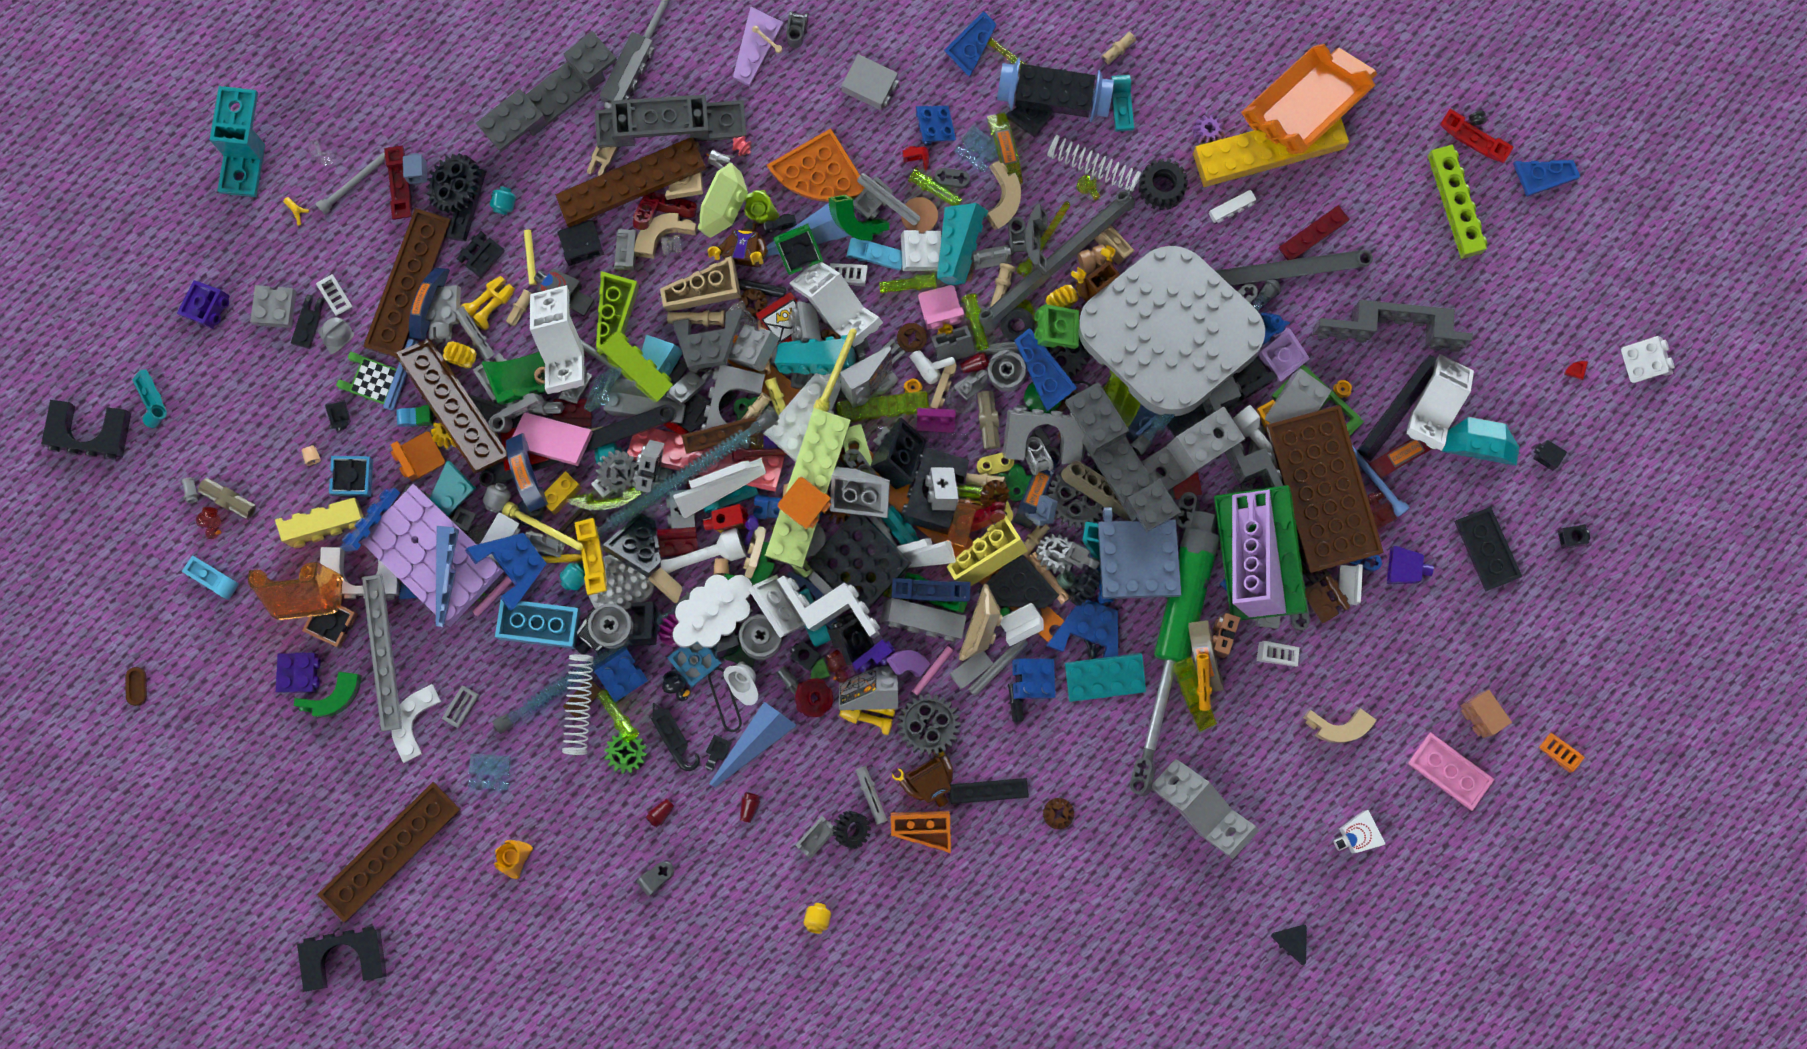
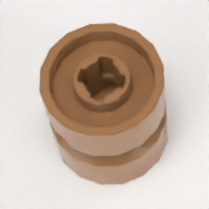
M1103 244L1093 247L1092 251L1087 249L1077 253L1080 267L1086 272V275L1093 273L1105 264L1107 257L1101 255L1102 248H1105Z

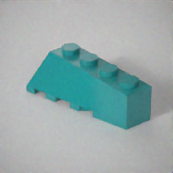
M841 335V339L826 337V341L809 339L808 343H803L800 340L779 343L775 364L779 372L784 374H831L847 335ZM853 346L850 348L841 371L855 364L856 353Z

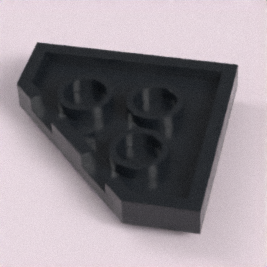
M641 512L603 544L604 551L647 578L661 567L655 521Z
M1023 555L1009 562L985 583L989 586L998 606L1022 608L1032 603L1037 609H1045L1059 596ZM983 586L979 590H977L979 594L981 593Z

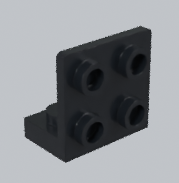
M593 220L557 232L568 266L604 255Z
M1258 356L1242 371L1236 372L1232 376L1235 383L1238 382L1241 387L1240 399L1242 401L1270 385L1277 378L1274 371L1267 372Z

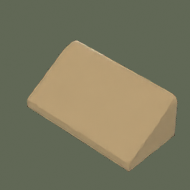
M1111 225L1094 238L1099 245L1103 244L1105 248L1108 245L1116 250L1112 259L1118 265L1135 251Z
M660 567L648 579L670 600L677 603L682 586Z

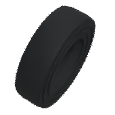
M1014 308L1001 319V331L1010 341L1014 342L1017 337L1029 328L1034 332V318L1030 312L1023 308ZM1015 318L1021 319L1025 324L1024 330L1020 332L1013 330L1011 321Z

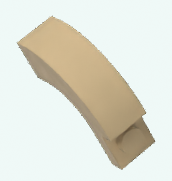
M1000 161L994 162L989 166L1001 186V199L993 209L988 211L986 217L994 230L1004 226L1012 219L1021 199V187L1016 173L1008 176L1007 167L1004 163H1000Z
M668 213L653 218L649 228L640 230L634 248L635 255L637 257L654 259L657 244L663 236L670 233L696 235V223L687 219L680 221L678 213Z
M1361 708L1356 710L1346 724L1340 726L1328 723L1312 710L1307 711L1303 717L1307 720L1305 723L1312 729L1317 727L1319 729L1314 736L1331 743H1345L1355 740L1366 734L1376 722L1375 718Z

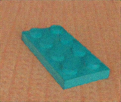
M1142 653L1064 663L1069 702L1146 692Z

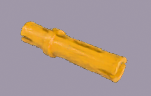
M1198 654L1196 656L1198 675L1196 692L1199 695V709L1207 711L1211 709L1210 695L1212 694L1209 677V655Z

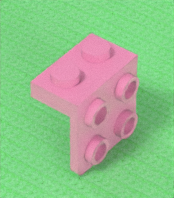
M953 285L919 293L918 299L927 330L942 328L944 324L955 325L964 320L963 308H960Z

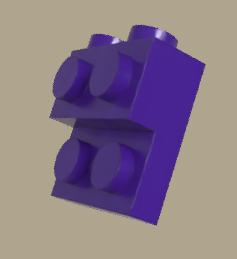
M194 280L177 314L213 329L215 325L220 323V315L223 309L228 307L230 295L220 289Z
M882 639L853 662L852 668L858 674L860 671L864 673L872 667L871 662L876 667L880 665L884 667L888 664V657L895 653V649L889 641L885 643Z
M278 653L275 692L316 693V688L320 686L317 669H320L321 659L318 657V654Z

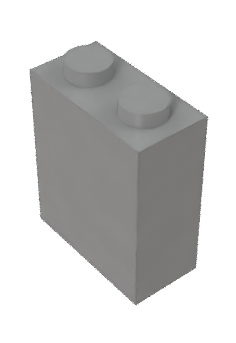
M858 54L841 85L843 93L882 110L883 106L887 107L891 100V96H889L891 91H895L899 85L898 73Z

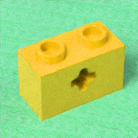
M565 471L544 492L548 503L546 507L556 515L582 487Z

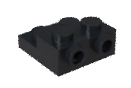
M849 613L843 616V621L839 620L832 623V628L828 630L834 648L841 649L846 665H852L853 662L874 646L872 638L868 635L854 613Z

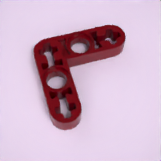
M652 192L643 196L633 215V227L638 230L648 229L657 211L678 213L680 217L693 218L696 216L697 205L692 201L681 198L667 200L665 194Z

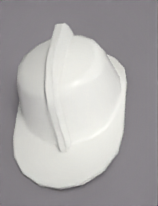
M743 661L735 666L727 667L724 671V678L733 695L745 705L755 704L759 695L755 686V671Z

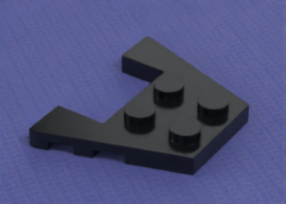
M680 359L669 375L673 386L683 378L688 370L687 364ZM733 391L724 394L719 402V411L736 399L737 394ZM696 393L684 403L686 407L683 423L676 424L686 429L689 433L696 431L702 424L706 423L707 417L704 416L706 405L710 406L711 401Z

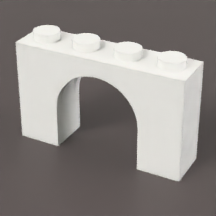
M321 547L319 594L325 596L326 599H337V596H344V599H356V596H363V599H365L363 585H351L345 578V551L340 547ZM378 559L376 575H383L386 599L393 600L395 596H399L401 580Z

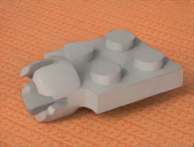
M458 285L437 287L425 318V320L431 322L429 325V339L434 342H444V338H446V342L451 341L452 327L455 324H459L458 318L453 313L460 308L461 287Z

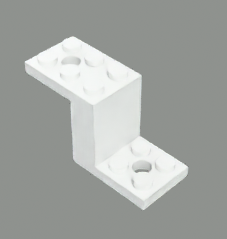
M823 262L808 267L790 282L793 289L809 299L830 330L841 336L848 335L852 328L856 329L857 334L852 343L853 347L861 344L869 334L877 331L883 323L880 317L862 306L842 275Z
M567 285L530 294V331L545 363V390L547 394L584 386V348L569 315V289Z
M1439 354L1433 375L1411 411L1406 434L1414 440L1425 442L1432 449L1442 451L1446 443L1448 428L1471 392L1474 371Z
M786 576L778 579L779 584L809 630L816 631L849 608H852L870 637L876 638L880 635L878 632L880 626L875 619L868 616L870 611L864 602H859L857 599L860 595L854 586L843 583L810 605L806 597L798 593L797 590L800 588L794 579L792 580L791 577L787 578Z

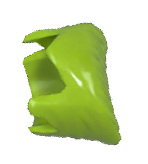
M755 190L746 195L745 215L760 224L776 221L779 218V213L765 190Z

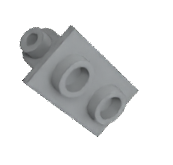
M1008 245L978 250L972 253L975 270L999 266L1000 263H1012L1011 250Z
M585 366L584 386L563 390L559 399L577 404L593 376L586 372Z
M980 370L978 373H972L955 384V389L966 400L988 386L985 382L989 376L988 371Z
M533 531L526 532L525 534L538 552L561 557L566 545L565 543L552 536L547 535V537H543V534Z

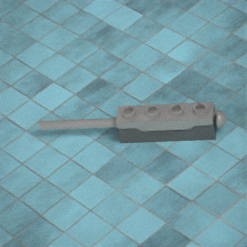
M670 0L661 1L644 36L631 32L600 94L605 109H612V101L631 99L629 95L632 90H636L639 83L637 79L640 74H644L647 64H645L647 59L652 58L655 48H653L654 45L650 38Z

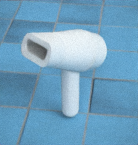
M921 350L915 351L909 356L921 376L929 384H934L941 378L942 375L938 369L955 363L953 357L932 363Z

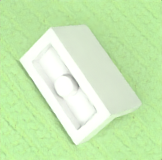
M1362 564L1357 566H1339L1338 587L1343 595L1346 594L1350 605L1361 603Z
M1032 603L1002 617L1000 623L1006 632V641L1009 646L1044 630L1043 618Z

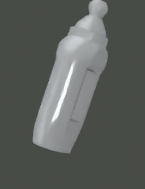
M890 371L872 397L885 394L898 382V377Z

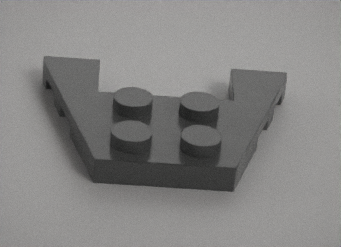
M742 309L726 312L725 329L691 335V321L689 318L673 321L682 353L690 371L726 365L734 345V336L740 329V320L745 315Z

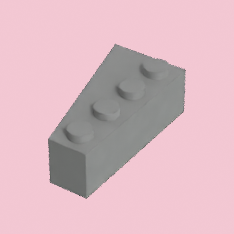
M895 598L884 601L880 623L889 625V627L896 629L904 628L912 633L923 632L926 633V636L933 638L942 636L945 641L955 642V639H962L966 616Z

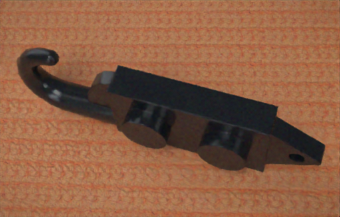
M653 703V717L651 720L678 767L684 771L695 770L700 763L699 754H695L694 764L687 765L681 756L688 748L685 737L669 709H664Z

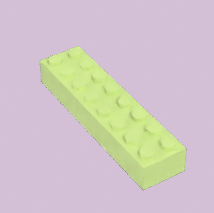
M816 408L813 409L786 493L799 477L806 479L823 494L828 493L831 475L836 468L850 426V419ZM780 510L765 556L803 569L817 524L813 529L809 527L806 530Z

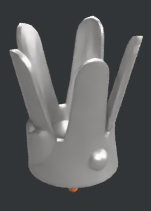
M715 150L710 155L706 154L709 156L708 164L715 165L719 169L724 167L721 165L723 163H732L730 158L735 157L720 154Z

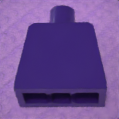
M1393 546L1390 548L1387 584H1417L1421 582L1422 575L1432 576L1434 567L1433 565L1423 564V554Z

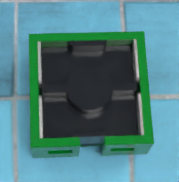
M808 223L773 238L788 275L803 270L802 267L808 264L810 267L823 262Z

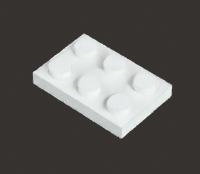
M775 575L751 586L748 590L781 638L804 627L806 624L779 584V577Z

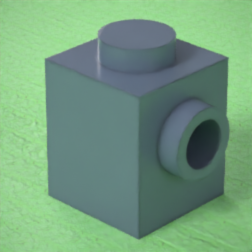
M412 153L409 156H403V177L409 184L427 183V161L422 154Z

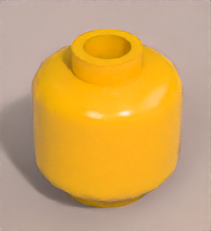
M815 903L814 906H809L806 909L803 921L807 931L815 934H822L823 931H826L829 927L831 912L822 903Z

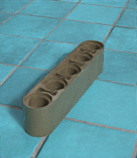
M1079 461L1070 463L1062 470L1061 476L1066 483L1104 507H1112V512L1127 521H1131L1102 475Z

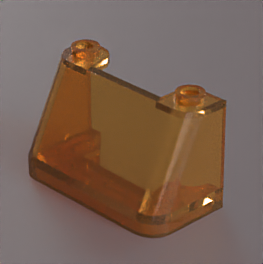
M319 562L305 564L300 569L299 579L274 582L267 578L266 573L262 570H249V586L270 616L277 620L333 614L340 608L343 575Z

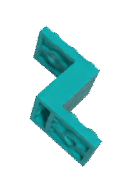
M218 87L209 140L223 155L217 189L220 194L257 197L265 143L252 129L258 98L257 90ZM233 104H240L239 110L231 111ZM243 172L244 178L237 181L235 179L236 175Z

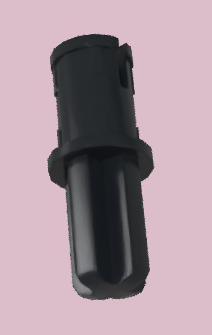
M1008 684L1010 697L1008 704L1011 705L1012 721L1022 722L1024 720L1022 709L1024 701L1014 699L1013 684Z

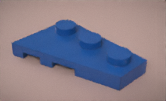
M1574 160L1513 162L1527 197L1580 178Z

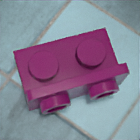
M917 408L916 431L954 433L956 410Z

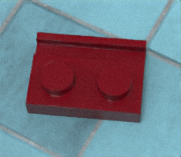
M563 399L553 400V402H562L564 406L562 413L553 414V420L583 428H592V399H579L577 404Z
M696 527L657 530L660 557L685 555L699 550Z

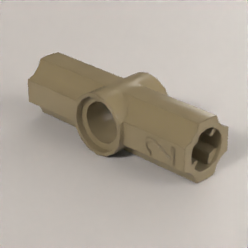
M993 391L977 393L978 420L980 421L979 428L982 431L984 450L1000 448L998 412L995 410Z
M205 478L198 486L199 493L214 500V503L228 511L231 510L247 520L256 511V505L240 497V494L225 486L222 487L211 479Z

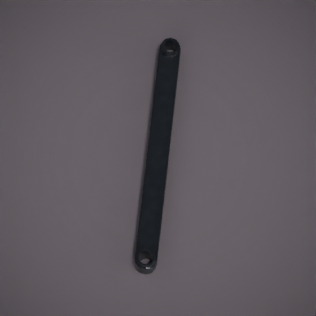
M662 405L592 431L593 434L584 453L669 423L675 419L676 410L670 405ZM666 409L671 410V415L668 418L663 417V412ZM548 458L547 461L531 464L533 472L561 461ZM504 463L484 470L479 475V481L485 487L496 485V483L502 484L514 479L511 470H504ZM491 474L492 481L487 484L485 476Z

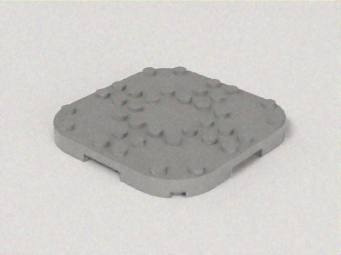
M1165 246L1150 251L1085 304L1079 320V338L1088 353L1101 365L1105 364L1129 387V392L1145 408L1159 415H1164L1165 413L1180 416L1193 411L1236 372L1239 373L1255 360L1264 342L1265 326L1259 312L1201 257L1186 248Z

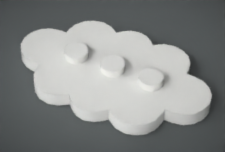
M713 575L707 579L705 587L694 588L690 593L689 600L680 602L676 607L675 615L679 623L673 630V640L675 643L683 648L691 647L695 643L705 648H712L718 644L721 636L732 634L736 623L746 620L749 616L750 605L746 599L751 595L748 590L752 586L751 581L743 575H736L730 580L721 575Z

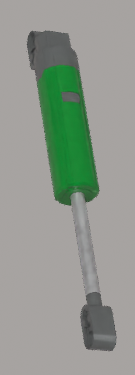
M1186 492L1181 496L1178 506L1181 512L1176 516V523L1184 531L1178 554L1181 596L1167 598L1154 652L1155 658L1165 661L1142 758L1135 762L1130 781L1132 792L1143 797L1147 796L1152 788L1156 772L1153 758L1176 665L1186 666L1190 663L1193 650L1188 624L1200 622L1220 539L1215 534L1218 523L1217 517L1214 514L1199 511L1201 503L1196 495L1191 492ZM1194 499L1192 506H1186L1188 500ZM1146 765L1149 766L1148 769H1145V770L1142 769V766H1146ZM1139 775H1141V776H1146L1147 779H1144V778H1142V777H1139ZM1144 782V789L1137 791V784Z

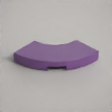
M912 650L895 652L887 659L896 675L902 674L907 670L915 677H921L930 665L923 655Z

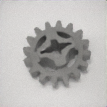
M615 450V454L609 451L608 457L602 456L604 461L598 462L597 464L601 467L596 469V472L600 474L596 477L601 482L600 485L604 488L606 487L608 491L613 489L615 492H618L619 488L625 491L626 485L631 487L630 481L634 479L633 474L636 472L634 467L637 466L636 462L633 461L634 458L628 456V453L625 451L621 453L618 450Z
M1051 534L1050 538L1045 536L1043 541L1040 540L1036 550L1038 554L1037 560H1042L1040 565H1046L1047 571L1051 568L1053 573L1059 570L1062 574L1065 569L1069 572L1071 567L1075 565L1064 559L1073 542L1069 543L1068 537L1062 539L1061 534L1057 538L1054 534Z

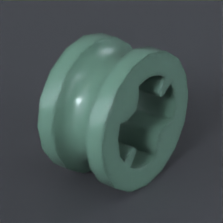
M1064 570V573H1060L1057 576L1059 586L1063 589H1069L1074 582L1075 575L1071 571Z

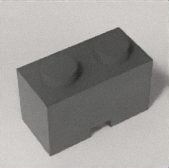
M967 326L952 330L953 333L948 335L941 333L931 337L938 361L950 357L958 360L976 354L972 336Z

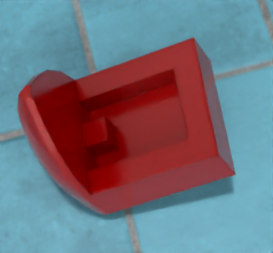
M910 146L902 150L904 163L922 159L924 170L927 171L929 165L928 148Z

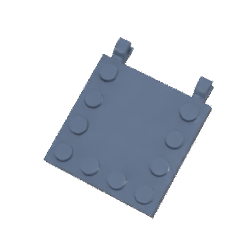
M1104 507L1103 522H1098L1102 599L1180 597L1181 585L1176 520H1168L1146 533L1139 521L1112 522V507Z

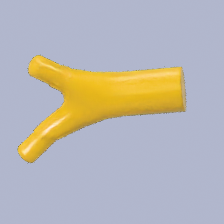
M286 197L283 202L293 212L299 226L301 225L300 213H309V210L299 207L289 197Z

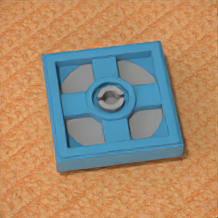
M698 643L687 648L679 647L667 657L691 688L722 664L719 659H715L710 648L702 647Z

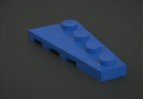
M1030 328L1014 340L1047 412L1077 387L1044 346L1038 345V339H1035L1034 333Z
M396 488L385 489L379 495L380 500L377 504L373 503L368 508L366 517L364 519L360 518L354 525L356 527L355 530L345 535L342 539L344 543L340 547L345 552L358 550L361 546L358 542L368 537L371 533L368 530L369 527H373L380 521L382 517L380 513H384L389 509L400 492Z

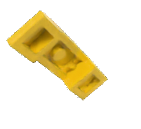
M590 518L575 522L577 540L583 544L581 553L585 570L584 580L587 595L607 591L606 572L595 520Z

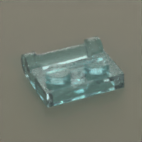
M611 368L596 378L584 406L585 410L591 412L596 408H600L601 405L607 406L609 402L608 397L614 382L620 375L617 369Z

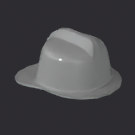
M337 317L328 319L318 329L323 344L326 345L331 355L339 351L354 336V332L349 324Z

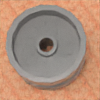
M604 604L597 607L591 613L588 620V630L591 637L600 646L607 649H617L624 646L629 641V636L633 634L634 624L631 616L621 606L616 604ZM610 624H614L612 630L608 628Z
M765 615L749 617L742 624L739 631V641L743 652L755 660L770 659L781 647L782 637L778 636ZM762 635L764 636V640L761 641V639H757V637Z

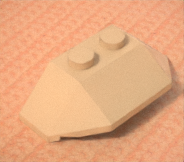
M987 584L983 585L959 653V660L964 661L988 649L989 644L994 643L996 637L994 630L996 626H1000L1002 615H1000V608Z

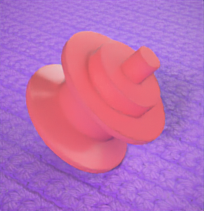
M745 136L738 137L737 139L733 138L732 150H739V156L751 153L752 142L746 143Z

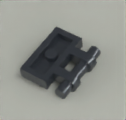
M482 231L471 238L469 245L466 248H462L461 254L456 258L461 264L467 258L469 261L465 265L466 268L480 279L505 252L504 248L490 237L484 243L482 240L486 235ZM479 246L480 249L472 255L473 250Z

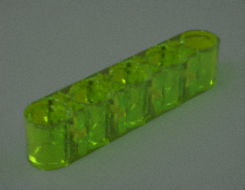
M926 391L873 397L864 405H858L855 408L852 407L849 401L835 404L837 416L850 419L851 422H858L867 418L868 420L881 419L880 417L887 416V418L897 417L899 414L913 415L917 414V408H930L928 392Z

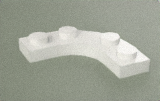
M433 684L411 694L399 705L402 729L391 731L394 744L403 763L422 755L414 738L412 728L417 715L441 702Z

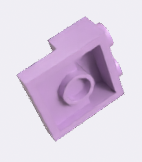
M1286 328L1279 334H1274L1269 342L1262 345L1258 354L1264 365L1268 366L1271 371H1274L1278 381L1284 380L1310 359L1290 328Z

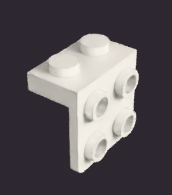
M1656 336L1621 349L1629 379L1632 383L1659 375L1667 376L1673 374L1672 369L1675 367L1672 358H1668L1667 351L1669 346L1666 340Z

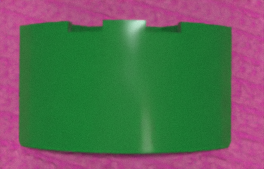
M539 351L507 361L482 362L499 404H509L516 400H523V397L530 393L537 395L546 393L547 396L550 395L545 390V384L539 385L535 380V371L539 367H545ZM545 372L540 373L541 376L538 378L545 380Z

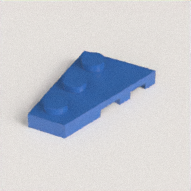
M985 11L944 49V52L969 78L997 26Z

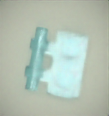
M973 125L961 141L966 147L962 149L960 146H957L954 150L960 159L968 161L973 165V168L979 169L983 173L988 168L983 161L986 159L992 163L1000 153L998 143ZM973 150L980 156L975 158L970 154V151Z
M470 754L469 774H476V780H469L468 787L476 788V790H483V788L493 789V791L508 790L509 782H501V776H509L511 757ZM484 775H494V781H484Z

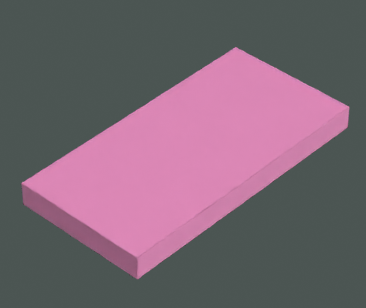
M525 412L513 437L524 433L530 450L527 453L578 466L593 432L590 429Z
M1431 732L1407 763L1471 811L1474 810L1495 780Z

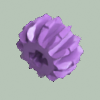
M1204 115L1201 118L1202 120L1197 119L1193 131L1196 132L1194 133V138H1199L1198 144H1201L1203 141L1206 144L1222 139L1221 136L1225 134L1223 130L1224 123H1219V118L1214 120L1213 115H1210L1208 119Z

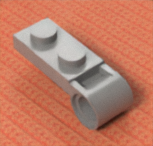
M530 393L525 395L524 399L519 402L514 401L507 404V408L490 418L489 427L496 432L508 433L513 426L511 419L545 403L543 397ZM500 420L503 421V425L501 428H499Z

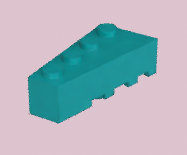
M978 203L945 207L937 279L947 285H959L966 282L972 263L971 256L976 251L978 245L976 240L978 234L983 229V218L987 217L988 210Z

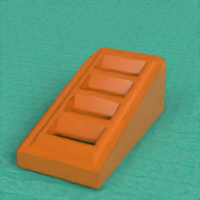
M1551 732L1539 746L1543 752L1569 773L1574 772L1585 758ZM1554 740L1556 743L1549 750L1547 747ZM1560 745L1562 748L1557 754H1555V750ZM1567 751L1568 754L1562 759L1561 756ZM1572 756L1575 757L1571 764L1567 763Z

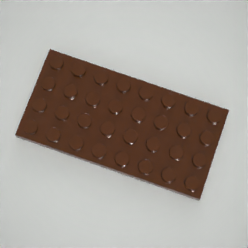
M1341 405L1267 424V432L1278 469L1282 475L1283 486L1288 485L1291 489L1297 535L1308 572L1313 573L1384 553Z

